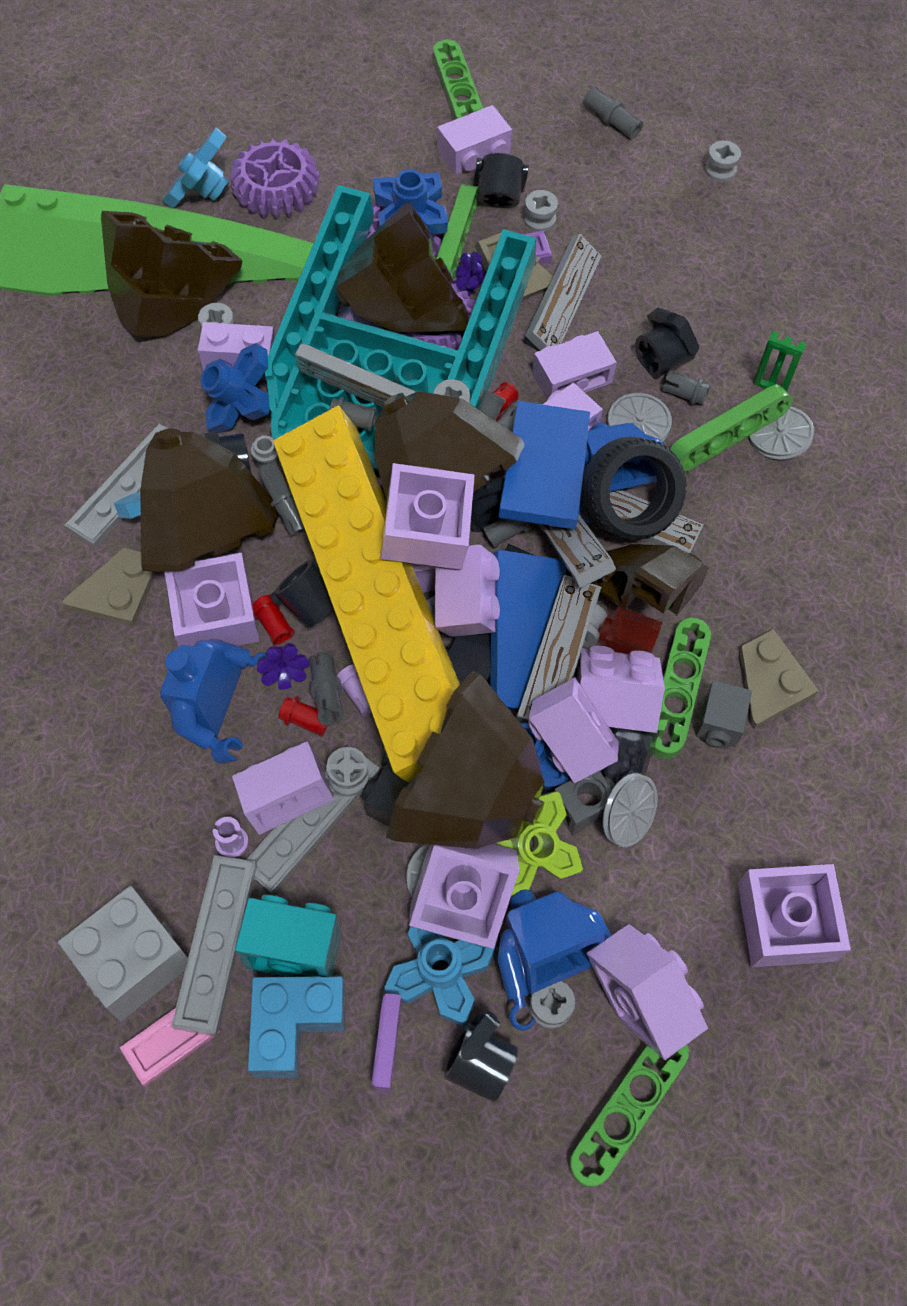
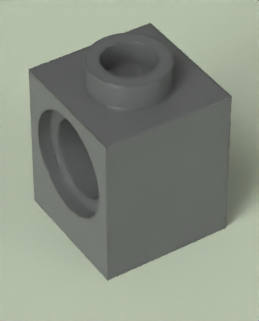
M713 680L705 697L696 737L706 739V742L713 747H736L744 732L752 690Z
M600 771L576 783L570 780L554 789V792L561 794L567 814L563 822L571 835L603 819L607 800L616 785L609 776L603 777ZM590 794L596 798L598 804L586 806L579 801L578 795Z

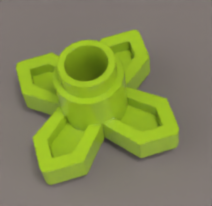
M548 792L540 795L539 800L545 803L534 825L527 823L518 837L495 843L517 850L520 870L511 896L521 890H530L538 866L559 879L580 873L583 870L577 847L559 840L556 833L567 815L559 792ZM533 837V839H534V846H533V848L530 850L529 844H530L531 838Z

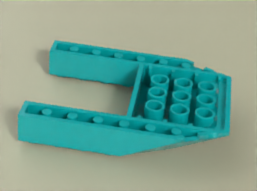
M337 185L268 354V368L265 371L269 394L272 438L276 439L329 411L333 399L340 400L341 397H345L346 402L371 408L375 407L377 408L376 418L383 410V407L301 372L295 356L300 344L311 346L416 392L434 393L435 388L441 382L450 379L459 380L469 389L470 404L478 408L484 395V390L488 391L493 382L536 262V238L502 229L459 349L454 350L336 316L341 303L336 292L338 273L357 247L366 240L374 220L370 193ZM375 425L373 431L357 427L373 470L379 472L375 458Z

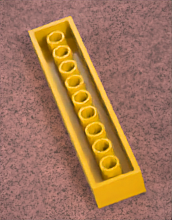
M338 405L273 440L393 772L410 784L424 768L416 762L432 731L438 734L441 733L447 710L446 705L460 683L439 631L435 628V621L412 564L381 559L387 502L357 427Z

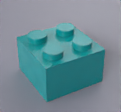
M263 895L261 900L248 898L235 949L247 970L283 977L333 976L342 934L337 915L332 914L329 907L316 903H306L304 908L287 905L288 901L286 899L273 895Z

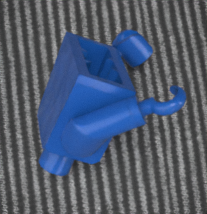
M597 423L588 431L583 473L589 464V460L597 453L596 451L615 439L632 436L654 440L662 444L663 442L658 438L645 434L633 423L609 427L605 423ZM637 456L627 460L614 474L610 491L656 482L657 478L653 466L644 456ZM581 493V496H580L581 503L579 504V513H578L580 516H581V513H580L581 508H582V507H585V506H584V503H583L584 500L582 499V493ZM581 516L586 524L594 522L592 519H585Z
M219 639L197 641L194 646L181 645L167 655L165 666L168 672L160 690V697L170 712L173 730L181 737L204 750L210 748L213 760L219 764H226L237 761L235 757L228 753L227 748L236 751L242 749L243 744L236 737L223 740L215 737L219 734L242 672L240 668L244 669L247 665L255 667L259 658H267L266 653H257L254 656H250V650Z
M521 890L512 897L510 905L513 910L506 915L507 929L500 936L498 964L507 998L509 1000L513 999L515 1004L510 1010V1022L518 1030H527L535 1023L533 1017L525 1025H520L516 1021L518 1010L526 1007L524 996L529 994L528 990L533 994L593 967L586 953L612 936L598 911L572 902L560 892H554L537 899L530 890Z

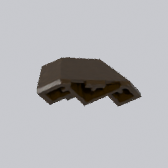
M410 201L397 210L357 247L338 273L336 292L341 302L346 307L351 306L358 316L394 332L463 331L469 322L468 310L463 300L451 286L454 281L444 260L441 257L435 259L433 255L432 243L435 241L431 232Z
M102 211L101 225L107 285L119 320L137 338L150 339L152 336H167L198 319L200 310L216 299L242 266L243 261L226 245L215 241L211 243L195 242L191 240L192 233L170 225H166L164 230L153 227L146 221L147 217L134 212Z
M420 391L405 396L404 393H398L383 403L384 408L375 420V458L386 500L388 498L393 463L473 474V492L486 484L483 476L499 470L505 471L515 464L525 445L522 438L462 398Z
M174 428L155 432L146 449L140 488L142 571H183L195 566L194 558L211 552L216 557L241 546L240 539L247 535L256 534L261 537L273 532L279 515L276 508H271L270 506L273 500L234 452L195 432H180V430Z
M630 544L606 551L611 557L616 570L591 584L601 586L600 594L624 610L637 596L663 614L668 609L675 615H678L703 584L709 567L704 565L696 555L686 553L673 545ZM566 568V575L572 577V575Z
M473 671L452 693L446 705L447 710L441 733L438 734L432 731L416 763L424 768L406 788H402L394 804L386 835L392 841L478 849L518 837L527 823L534 825L543 810L545 802L539 800L545 782L532 737L482 675Z

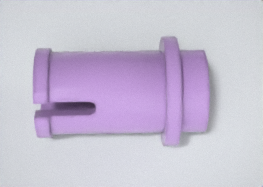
M354 664L349 665L340 671L337 677L341 680L342 691H346L359 709L360 714L364 717L372 711Z
M223 817L216 821L214 825L217 829H213V835L216 839L217 851L224 857H240L248 848L249 839L247 833L240 828L238 821L232 817Z

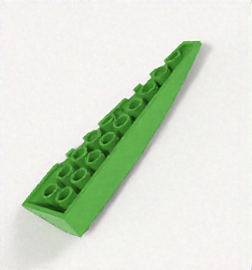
M7 184L3 185L0 193L1 290L60 296L63 295V292L79 291L80 294H92L94 290L109 289L101 225L102 211L134 212L147 217L146 221L153 227L164 230L166 225H170L192 233L191 240L195 242L211 243L215 241L226 245L243 261L241 268L227 285H234L235 281L253 280L254 283H267L269 279L283 278L285 281H298L314 244L229 220L134 201Z

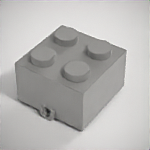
M131 885L58 941V944L86 980V985L92 990L95 997L99 998L105 1008L120 1022L185 971L188 961L186 955L172 939L176 935L165 921L163 923L158 921Z

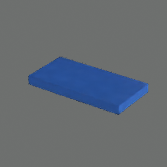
M518 401L513 433L522 438L525 445L518 461L506 470L499 518L576 529L590 420L589 411Z
M496 550L492 554L497 558L500 569L499 579L495 581V596L499 601L500 615L498 619H495V632L491 633V688L509 710L519 711L563 576L566 575V566L560 559Z

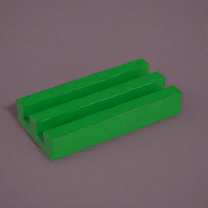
M772 331L753 383L755 386L763 389L775 385L786 355L789 354L793 358L781 386L784 390L788 391L807 343L800 341L798 346L791 344L793 338L786 336L784 341L777 339L779 333ZM776 349L780 352L769 381L763 380L762 378L772 351Z

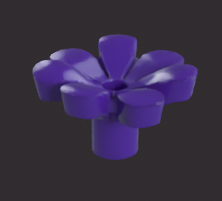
M475 251L471 255L467 252L461 255L460 260L463 266L458 265L455 275L460 278L453 282V285L456 284L460 292L467 291L468 296L471 295L472 289L475 290L478 285L483 284L486 272L482 271V265L480 264L482 256Z
M287 643L284 647H269L266 651L267 658L260 659L257 664V671L263 673L262 683L270 686L275 681H278V689L284 690L291 688V679L296 682H303L306 678L304 669L309 667L307 657L303 654H297L298 649L292 643Z

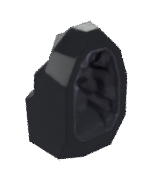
M613 727L612 733L619 741L618 761L605 767L604 773L616 785L622 778L632 773H639L644 776L655 749L659 730H657V733Z

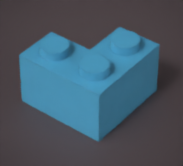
M343 977L253 978L248 1071L254 1078L299 1077L301 1032L345 1031L346 986Z

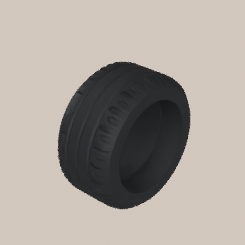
M632 436L610 441L596 451L597 453L589 460V464L583 473V489L581 490L585 509L591 519L603 530L631 540L650 538L666 530L671 525V522H674L676 517L679 516L678 513L682 510L683 501L686 499L685 494L687 493L685 489L687 487L686 477L684 476L685 471L677 456L662 443ZM637 456H644L655 470L657 478L655 496L644 512L630 519H621L614 511L610 501L612 478L618 468L627 460Z

